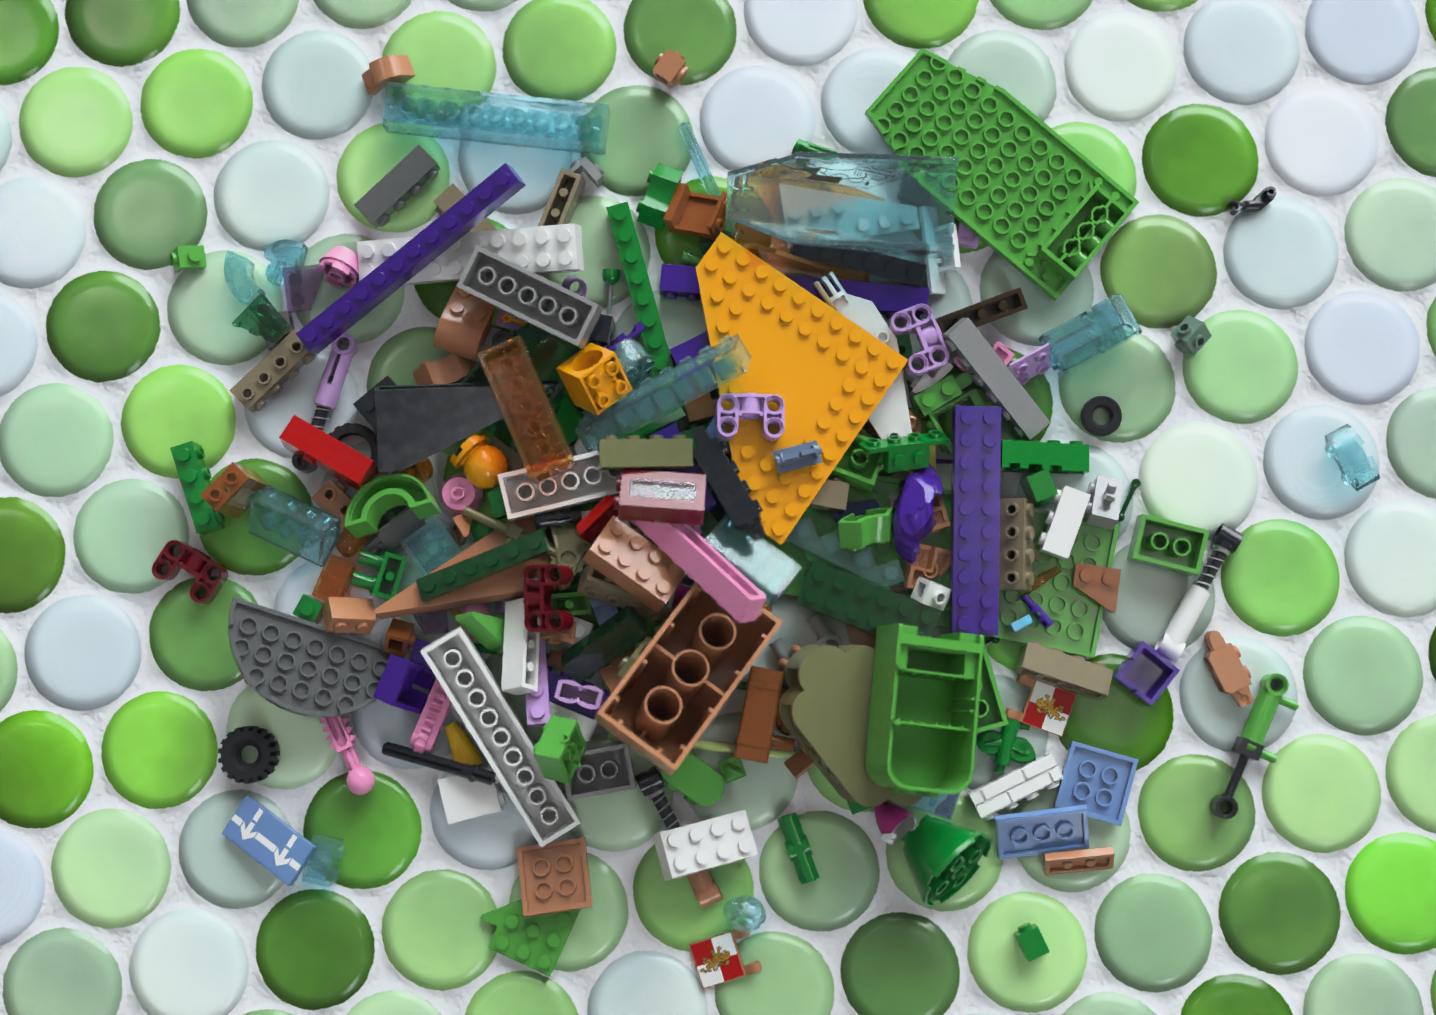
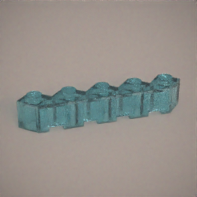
M811 516L800 519L785 539V542L882 588L906 581L898 559L876 566L869 545L858 551L847 552L846 548H840L839 531L818 537Z

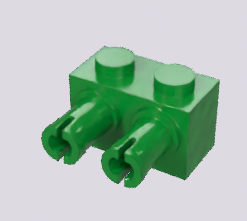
M360 549L359 556L365 558L358 557L356 563L376 568L377 572L376 575L371 577L353 571L352 577L359 580L351 579L350 585L367 589L370 593L369 596L386 601L396 596L407 558L387 551L377 555Z

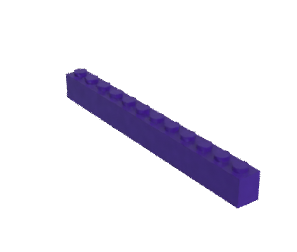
M507 163L503 164L299 330L296 335L309 352L320 353L525 187L526 184L513 167Z
M662 264L659 287L660 295H664V298L677 299V296L686 297V300L699 301L700 293L695 272L696 267ZM785 275L826 303L813 284L819 281L829 298H831L821 278ZM829 279V281L838 293L839 291L837 290L831 279ZM838 280L847 294L872 301L880 314L886 315L885 317L891 319L896 312L921 303L928 305L929 288ZM915 312V316L918 320H921V318H925L923 312Z

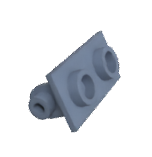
M817 440L772 451L778 474L822 463L820 455L822 450L821 446L817 444Z

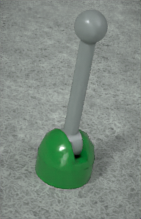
M603 269L602 277L604 282L608 284L607 315L612 316L613 285L619 281L620 270Z

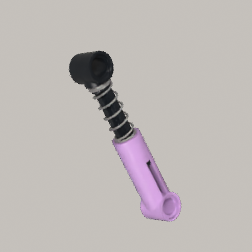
M343 333L331 343L332 350L314 400L317 408L314 409V417H311V425L322 431L326 428V421L329 420V412L336 408L352 358L358 351L357 341L348 333ZM348 340L350 342L349 347L346 350H341V343ZM296 454L292 456V464L297 470L308 474L317 470L318 467L310 463L302 467V458Z

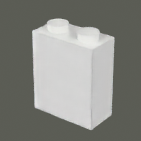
M491 766L483 767V769L494 772ZM457 775L437 779L447 823L452 824L504 810L503 805H506V798L504 792L499 790L498 783L500 780L497 775L492 785L478 781L469 782V779Z

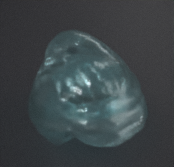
M742 895L725 903L723 906V917L731 929L739 932H752L765 922L766 911L758 899L749 895Z

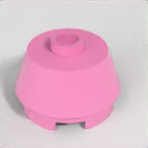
M336 246L320 258L318 272H323L326 275L324 280L340 289L342 285H345L351 289L360 282L358 255L352 250Z
M464 473L453 474L442 483L439 490V501L442 508L449 515L455 517L462 514L465 506L477 511L483 502V489L469 483Z

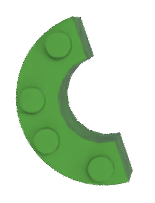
M402 473L385 474L366 483L354 495L346 512L345 527L356 538L376 533L381 517L388 510L396 506H408L420 520L441 514V510L434 496L415 477Z

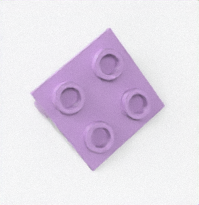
M1049 343L1007 366L1021 385H1024L1038 374H1044L1051 368Z

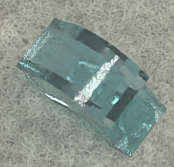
M288 239L272 243L263 256L271 262L266 268L267 280L272 285L281 286L286 265L303 269L308 247L303 242Z

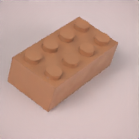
M612 516L582 558L584 562L656 613L668 602L686 574L680 566L673 563L672 559L665 552L661 551L656 545L618 520L615 516Z

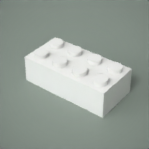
M745 810L662 831L653 836L665 881L758 855Z

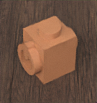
M667 49L664 54L661 53L654 63L656 66L652 71L654 78L672 89L674 85L679 86L682 83L689 68L686 67V61L682 54Z

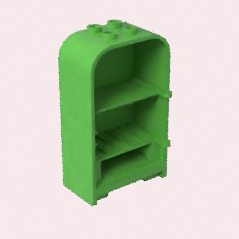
M903 624L877 626L865 757L866 772L870 780L876 785L892 788V793L938 798V793H960L970 784L974 772L984 635L949 633L939 634V638L917 636L918 627Z

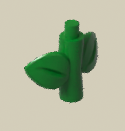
M1008 718L1009 725L1002 726L1000 733L995 730H987L980 735L977 741V745L983 753L987 755L995 754L993 762L996 763L994 772L1000 774L1004 773L1005 766H1009L1010 759L1017 763H1028L1036 760V754L1030 742L1026 738L1016 737L1021 722Z

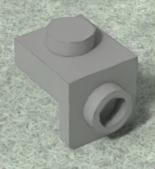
M586 156L575 160L570 165L571 169L569 171L576 174L584 171L597 187L604 182L603 170L597 163L592 164Z

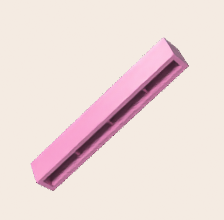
M635 489L630 494L633 497L659 498L650 489ZM630 520L632 524L643 531L646 537L658 545V548L665 552L672 559L673 563L680 566L687 573L688 577L695 580L704 592L710 594L719 606L726 609L735 621L744 623L757 619L767 597L688 524Z

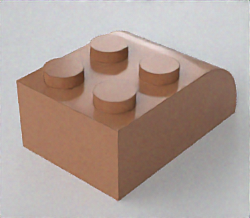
M455 287L438 322L433 347L476 361L492 328L491 321L496 307Z

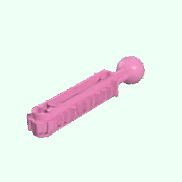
M486 603L464 606L462 614L473 611L491 616L490 608ZM465 629L471 641H473L474 637ZM437 678L409 742V745L414 746L413 751L421 754L425 751L428 753L433 751L452 706V702Z
M344 715L322 718L319 721L320 724H326L323 731L330 734L326 740L333 741L329 749H336L337 753L341 752L348 767L349 773L346 778L348 789L356 795L367 794L374 787L375 777L369 768L361 765L354 749L357 746L355 740L358 738V735H352L351 733L354 727L348 726V723L351 721L350 718L345 719Z

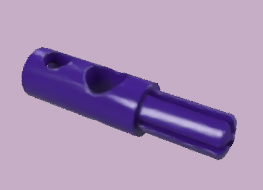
M1027 593L1020 597L1045 629L1053 624V621L1038 604H1035Z

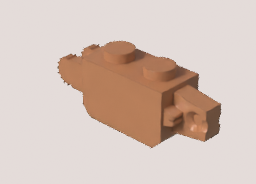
M1215 630L1207 631L1204 635V641H1206L1209 651L1205 652L1203 660L1219 692L1230 694L1239 707L1252 703L1253 698L1249 689V685L1252 684L1250 681L1251 674L1248 668L1242 665L1239 659L1241 654L1238 648L1232 645V643H1226L1220 632Z

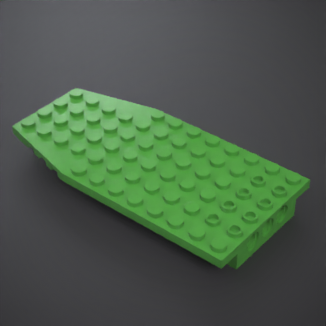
M923 48L865 112L866 117L916 184L1054 301L1077 277L1139 203L1136 198L1004 88L998 85L995 87L987 83L986 79L980 76L975 77L967 73L966 69L959 66L957 68L949 64L947 60ZM921 157L930 158L923 160L939 159L945 161L942 164L937 163L931 165V167L930 165L927 167L923 166V164L917 163L915 161L913 163L912 160H909L921 159Z

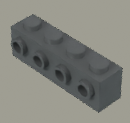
M418 145L359 199L354 206L376 229L379 226L382 227L388 223L390 216L395 211L398 212L405 207L406 201L411 196L414 197L421 192L422 186L427 181L430 182L438 176L440 167Z

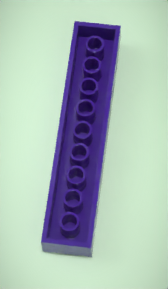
M955 406L952 408L949 589L952 591L949 598V633L998 636L1001 473L1000 406Z

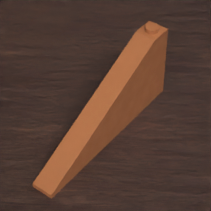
M533 516L505 523L508 526L512 523L523 528L526 535L537 530ZM497 530L493 531L431 573L503 545L506 541L505 534ZM548 540L549 546L553 547L551 542ZM542 555L428 602L422 601L417 582H415L373 611L381 620L521 598L524 594L523 573L525 568L529 565L550 564L552 560L549 555ZM537 571L536 577L537 579H539L540 574L539 571ZM572 582L566 585H553L551 593L559 589L561 591L565 590Z

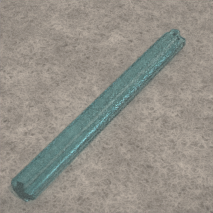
M689 122L679 124L678 130L707 195L720 197L721 193ZM728 214L723 231L725 235L737 242L740 236L730 214Z

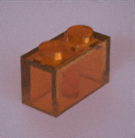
M329 553L312 595L327 601L328 596L349 597L350 590L348 588L350 580H356V578L352 577L353 571L359 573V569H357L359 564Z

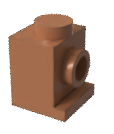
M558 617V624H559V626L561 625V618H560V617ZM576 622L568 631L540 632V638L548 640V643L553 645H561L562 642L574 645Z

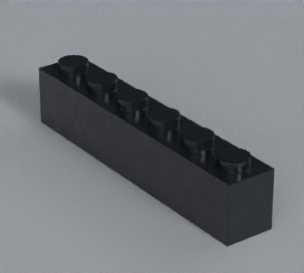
M793 236L796 242H791L790 255L919 287L922 285L927 266L925 264L869 250H853L854 247H843L845 244L824 239L816 240Z

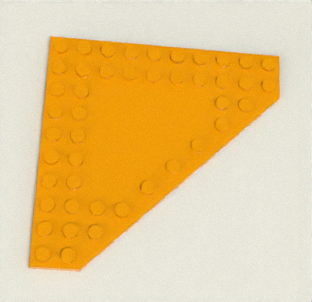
M721 232L695 268L719 398L726 393L775 394L782 397L785 404V429L777 441L769 442L763 438L761 420H738V431L733 439L728 441L731 461L734 460L740 471L737 474L739 479L747 482L751 489V492L748 493L752 501L757 499L763 510L760 513L761 523L766 536L781 546L897 378L908 359ZM724 401L721 403L724 410L730 411L733 409L730 402ZM767 403L770 411H778L776 403ZM725 424L726 433H732V427L729 424ZM775 425L767 426L769 433L773 435L778 434L779 431ZM817 440V444L821 446L822 454H820L822 463L778 474L772 451Z

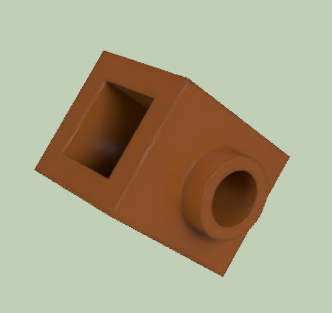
M393 618L385 636L383 652L405 657L409 646L413 647L416 641L417 634L413 633L415 624Z

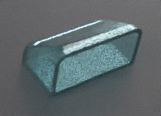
M727 514L705 539L706 542L767 597L763 608L767 611L773 607L802 568L794 559L789 558L766 539L761 538L753 542L744 530H735Z

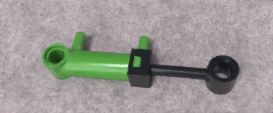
M1266 674L1260 680V689L1240 737L1237 736L1231 750L1240 756L1224 794L1216 795L1210 801V810L1217 817L1230 819L1237 814L1238 803L1233 796L1248 759L1259 761L1262 758L1271 763H1275L1277 760V755L1264 750L1265 746L1262 745L1279 704L1294 711L1299 707L1298 702L1283 696L1288 690L1289 683L1282 674ZM1272 679H1276L1278 682V688L1275 691L1270 687ZM1223 801H1227L1228 809L1222 813L1220 811V804Z

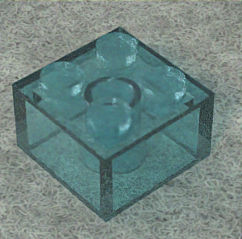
M438 516L400 542L423 576L428 575L464 551L444 521Z

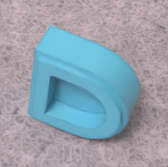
M1027 614L1008 624L1011 632H1017L1031 624L1033 620Z

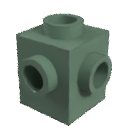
M1189 315L1170 334L1175 341L1174 346L1182 353L1186 351L1192 355H1195L1212 336L1204 322Z

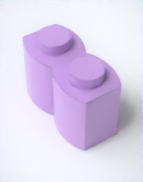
M559 680L554 697L564 703H578L587 709H598L602 706L605 691L592 685L582 686L573 680Z

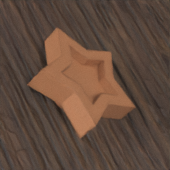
M566 648L559 651L550 649L547 665H555L561 670L564 665L573 663V659L566 654Z

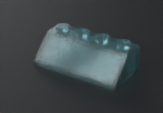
M265 485L250 496V534L320 567L325 566L340 537L341 518L269 485Z

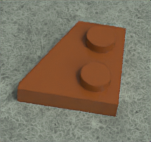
M1074 563L1071 586L1086 594L1091 600L1099 603L1110 613H1116L1121 569Z

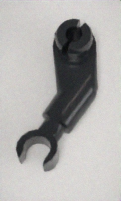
M1269 186L1263 189L1253 200L1243 201V203L1231 200L1227 206L1232 205L1236 209H1233L1230 214L1236 215L1240 210H1243V212L1261 211L1274 200L1277 194L1275 192L1276 189Z

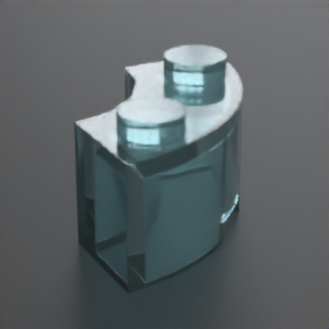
M227 250L224 260L226 283L232 294L249 309L258 312V305H261L266 292L257 286L254 281L253 270L255 264L248 258Z
M1348 423L1324 436L1326 442L1325 451L1337 463L1342 473L1341 478L1347 486L1350 485L1356 491H1359L1380 479L1373 457H1367L1361 446L1364 444V441Z

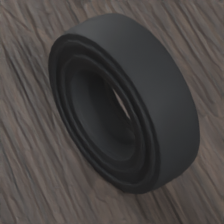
M1106 396L1094 397L1087 401L1081 410V423L1085 430L1092 435L1100 437L1110 435L1121 424L1122 412L1120 406L1112 398ZM1104 408L1109 412L1110 419L1108 423L1100 425L1094 421L1093 412L1095 409Z

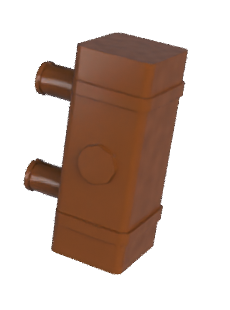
M751 666L746 683L747 689L738 735L735 739L734 758L767 764L772 748L793 753L795 738L775 735L774 732L778 704L781 696L786 691L782 687L785 672Z

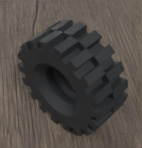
M243 726L234 729L235 731L229 732L226 735L227 738L223 739L220 743L223 745L222 748L218 749V753L221 754L218 762L222 763L223 767H221V770L228 773L227 777L229 779H235L234 782L249 784L264 780L275 771L274 767L279 763L277 756H280V751H277L279 744L278 741L273 740L275 736L272 733L269 734L267 729L259 728V726ZM248 745L254 746L258 751V758L253 763H246L241 756L242 750Z

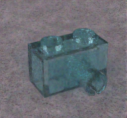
M321 834L313 835L311 843L317 848L305 865L301 881L329 887L333 885V882H337L340 869L337 868L339 859H343L345 853L344 840Z

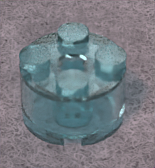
M634 338L625 339L616 344L614 352L631 387L637 384H645L650 378L648 374L651 372V368L655 365L652 357L641 343L637 342Z

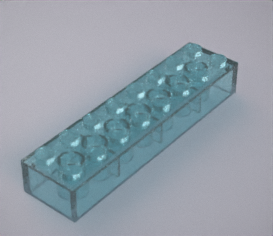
M736 334L732 337L727 335L718 341L719 344L713 347L708 345L698 352L699 354L693 358L691 356L683 358L676 367L672 368L669 366L659 372V376L655 378L647 377L640 382V386L634 388L599 415L587 410L584 411L582 418L578 421L579 424L575 433L587 452L598 450L597 443L599 439H603V436L614 435L619 439L746 373L751 355L739 335Z

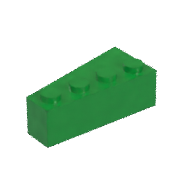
M1001 440V472L1037 473L1047 468L1052 474H1086L1089 472V445H1083V441H1069V444L1060 443L1059 440H1048L1047 442H1038V440Z

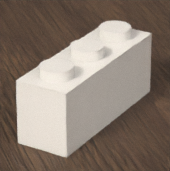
M1065 485L1060 490L1057 489L1058 494L1053 497V502H1055L1053 511L1049 510L1045 520L1048 526L1045 532H1041L1037 543L1040 545L1039 551L1062 560L1069 558L1091 494Z

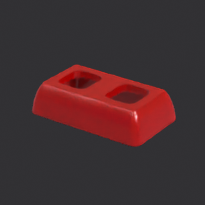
M606 495L576 525L577 533L582 539L588 543L592 542L601 533L612 516L617 517L619 515V510H614L615 497Z

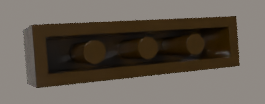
M1021 287L935 318L943 335L961 318H969L977 328L1028 309Z

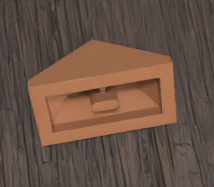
M464 514L452 518L449 527L460 547L467 540L472 518Z

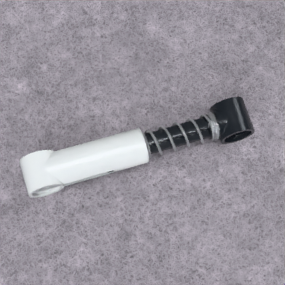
M1223 523L1216 530L1212 538L1213 549H1211V556L1206 558L1207 563L1202 566L1203 571L1198 575V580L1194 581L1193 585H1189L1166 631L1160 636L1154 647V650L1163 657L1175 663L1181 656L1185 648V642L1211 595L1208 589L1210 586L1212 587L1211 583L1214 578L1216 579L1215 575L1218 570H1221L1219 568L1222 562H1225L1224 558L1229 556V553H1234L1243 539L1242 533Z

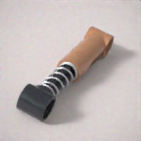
M656 766L636 775L635 779L645 797L648 796L653 801L652 806L656 807L657 814L661 816V822L665 824L666 830L681 827L682 825L678 821L679 817H676L674 814L675 809H672L670 806L671 801H668L665 796L666 793L663 788L665 784ZM709 870L686 875L703 910L724 899Z

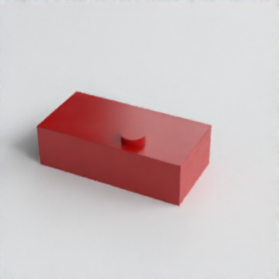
M293 415L279 437L286 449L358 491L371 481L377 471L372 459L296 415Z

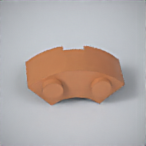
M450 352L448 356L439 360L421 362L419 364L420 367L412 372L417 385L464 383L481 374L476 361Z

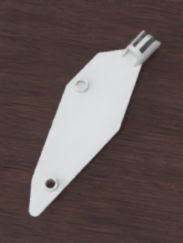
M832 271L828 275L839 291L838 293L826 276L821 278L831 298H829L819 281L813 283L827 305L899 353L897 338L872 301L847 294ZM902 370L868 418L881 439H887L891 434L904 437L912 433Z

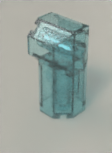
M1121 293L1101 301L1091 307L1092 311L1088 313L1085 311L1039 337L1040 343L1044 341L1045 344H1050L1051 367L1054 371L1060 370L1058 373L1060 377L1142 333Z

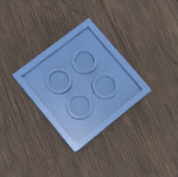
M1071 740L1062 771L1063 779L1059 782L1060 785L1058 786L1053 807L1062 808L1086 805L1088 817L1121 826L1138 759Z

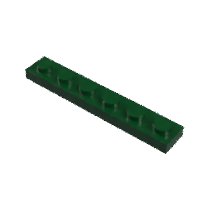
M543 529L537 530L416 579L421 599L424 602H428L550 553L551 549L545 531Z

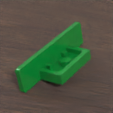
M930 430L927 434L909 433L908 436L904 437L892 435L888 436L887 439L881 440L869 438L866 442H859V448L867 454L885 452L884 470L887 473L929 467L930 446L949 443V438L942 434L941 431Z

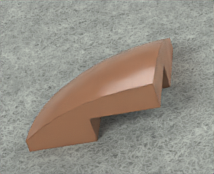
M919 543L920 553L916 556L917 560L913 564L906 560L904 561V587L914 588L919 576L931 580L936 575L942 576L950 566V550Z

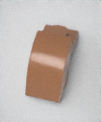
M389 55L376 59L369 63L370 69L362 74L368 95H376L388 85L402 86L415 76L408 55Z

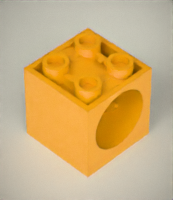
M593 343L588 344L584 349L556 368L574 405L596 415L602 413L633 390L616 353Z

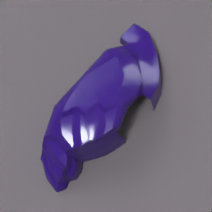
M930 464L927 468L912 469L911 471L913 472L906 477L893 517L895 551L911 564L917 560L916 556L920 553L919 542L929 535L937 523L936 520L932 519L935 494L939 493L944 497L942 481Z

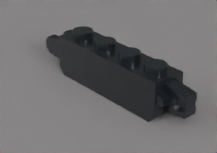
M698 426V428L692 431L697 445L693 451L697 465L701 472L706 474L708 484L735 530H744L753 542L758 541L766 536L761 523L760 513L763 510L757 499L752 501L748 493L751 492V489L745 480L741 481L737 474L740 471L734 460L729 462L726 454L729 452L722 441L718 443L715 437L710 439L704 428Z

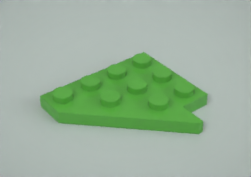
M521 899L484 913L480 919L497 926L488 946L489 949L550 977L581 909L525 918L523 916Z

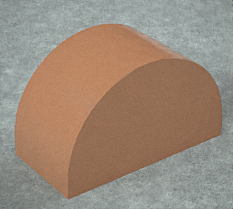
M695 582L597 712L594 721L671 777L783 622L762 607L755 621L739 623Z

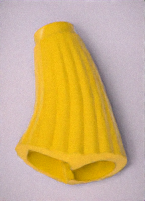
M453 722L444 728L450 745L452 760L469 765L477 764L479 767L484 763L474 744L457 722Z

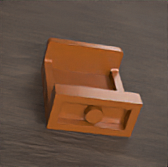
M679 183L663 221L669 232L716 240L720 232L724 230L726 218L733 208V202L726 191H722L721 196L718 197L691 192L687 184Z

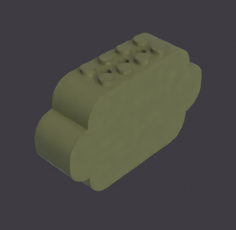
M810 644L799 649L790 657L786 664L785 680L789 689L781 696L778 704L779 717L785 727L843 799L857 802L866 807L878 806L884 801L892 802L899 806H910L917 803L923 796L892 793V788L876 785L870 780L866 772L865 757L875 649L869 646L850 644L838 647Z

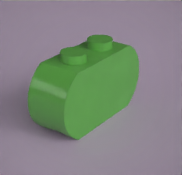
M690 751L671 777L661 770L663 779L667 781L665 785L674 792L680 790L685 794L683 798L693 806L696 803L700 806L711 805L718 801L723 794L724 778L722 774Z

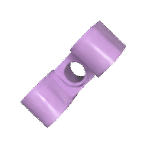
M921 303L896 312L888 321V326L894 335L899 336L912 331L913 334H916L921 346L920 352L913 354L905 364V371L909 376L918 377L941 368L948 361L949 351L932 310L928 305ZM915 312H923L925 320H918ZM901 319L904 322V328L896 327L894 320ZM932 353H939L942 356V362L934 361ZM913 360L919 361L921 370L913 369L911 362Z
M726 393L721 395L715 407V432L717 437L722 441L733 439L738 431V420H761L763 438L769 442L777 441L785 429L784 400L775 394ZM728 401L732 404L733 409L726 411L721 407V403ZM767 403H776L778 411H770ZM729 424L733 432L729 434L724 433L721 430V425ZM775 425L778 428V434L773 435L769 433L767 426Z

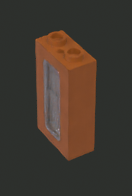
M232 462L200 496L215 511L239 518L270 486L253 470Z

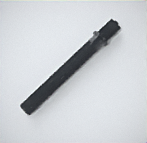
M386 742L382 746V753L386 756L467 778L469 782L478 781L492 785L496 780L495 772L479 768L477 764L469 765L426 752L421 754L414 752L412 748L391 742Z

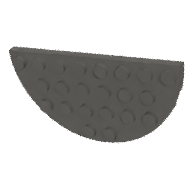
M233 597L228 619V636L232 655L245 680L264 699L288 712L316 718L336 717L353 713L377 700L373 696L391 654L383 652L384 645L347 633L326 632L323 625ZM406 653V656H405V657H402V656H398V657H401V658H404V659H407V660H408L410 654H409V653Z

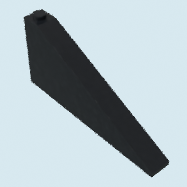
M558 380L374 386L378 471L386 475L402 471L560 389V383Z

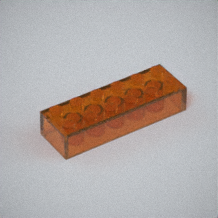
M518 335L478 353L479 360L530 480L536 484L576 466L575 458L525 341L521 336Z

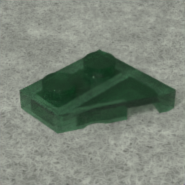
M259 294L232 322L234 326L246 329L249 333L261 336L264 340L271 343H278L291 329V326L264 294Z

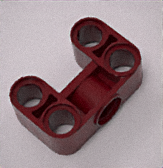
M178 540L167 542L152 566L153 576L160 580H173L181 569L197 577L190 589V597L194 602L202 604L211 603L228 578V571L224 566L211 559L202 551ZM179 545L181 553L176 557L173 550ZM165 564H167L169 567V572L167 573V575L163 576L161 573V569ZM217 568L219 571V576L217 579L213 580L211 578V572L213 569ZM204 587L207 590V595L204 599H201L199 591Z
M566 564L527 566L523 573L524 625L526 629L530 632H562L570 630L574 624L573 615L565 610L554 611L551 589H553V585H566L571 582L573 578L571 567ZM558 570L560 571V578H559V579L557 578V571H558ZM537 571H539L540 574L539 579H537L536 577ZM538 617L540 618V625L537 624ZM558 617L561 618V625H560V626H559V624H558Z

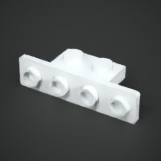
M921 206L919 207V220L921 223L923 249L943 253L942 255L937 253L924 255V263L927 265L926 274L929 294L944 295L946 294L944 273L961 268L956 224L949 223L939 227L936 208Z

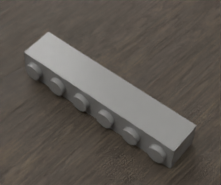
M961 318L942 335L945 339L946 347L951 352L955 351L959 356L958 362L964 369L970 370L973 374L971 378L976 385L982 386L985 389L987 399L992 404L996 403L997 406L1001 407V417L1005 421L1011 422L1014 426L1012 428L1013 432L1020 439L1031 440L1051 423L969 318Z

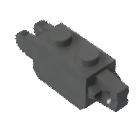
M396 506L388 510L381 517L378 523V531L373 533L363 545L368 552L378 554L387 548L392 552L396 548L401 547L411 536L419 533L427 525L425 522L427 518L420 520L408 506Z

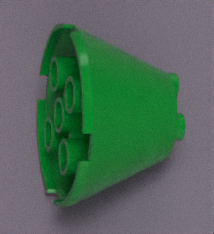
M925 815L920 820L919 826L914 831H908L902 838L904 842L903 852L922 902L927 907H934V902L939 900L943 903L957 893L980 868L977 863L982 855L987 857L992 844L991 838L984 833Z

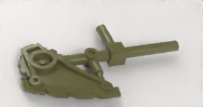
M465 506L462 514L505 534L506 541L504 544L526 535L523 528L512 523L510 526L505 525L468 506ZM574 524L562 525V528H557L556 526L549 527L555 548L550 546L551 552L547 553L552 560L550 564H566L570 566L574 578L577 573H581L584 570L583 567L586 566V562L582 558L593 543H588L582 539L577 533ZM559 570L557 571V578H560Z

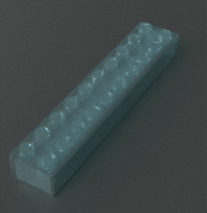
M388 82L382 125L387 133L605 155L610 109L608 104Z

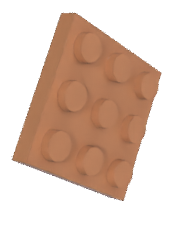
M584 837L550 842L543 847L539 844L517 847L523 916L525 918L593 907L586 839Z

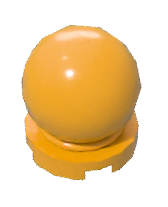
M483 431L479 435L475 433L462 443L460 447L463 450L457 456L453 454L450 458V463L456 469L463 467L465 477L475 487L490 489L499 485L498 474L506 473L508 465L501 450L495 446L487 445L489 437Z

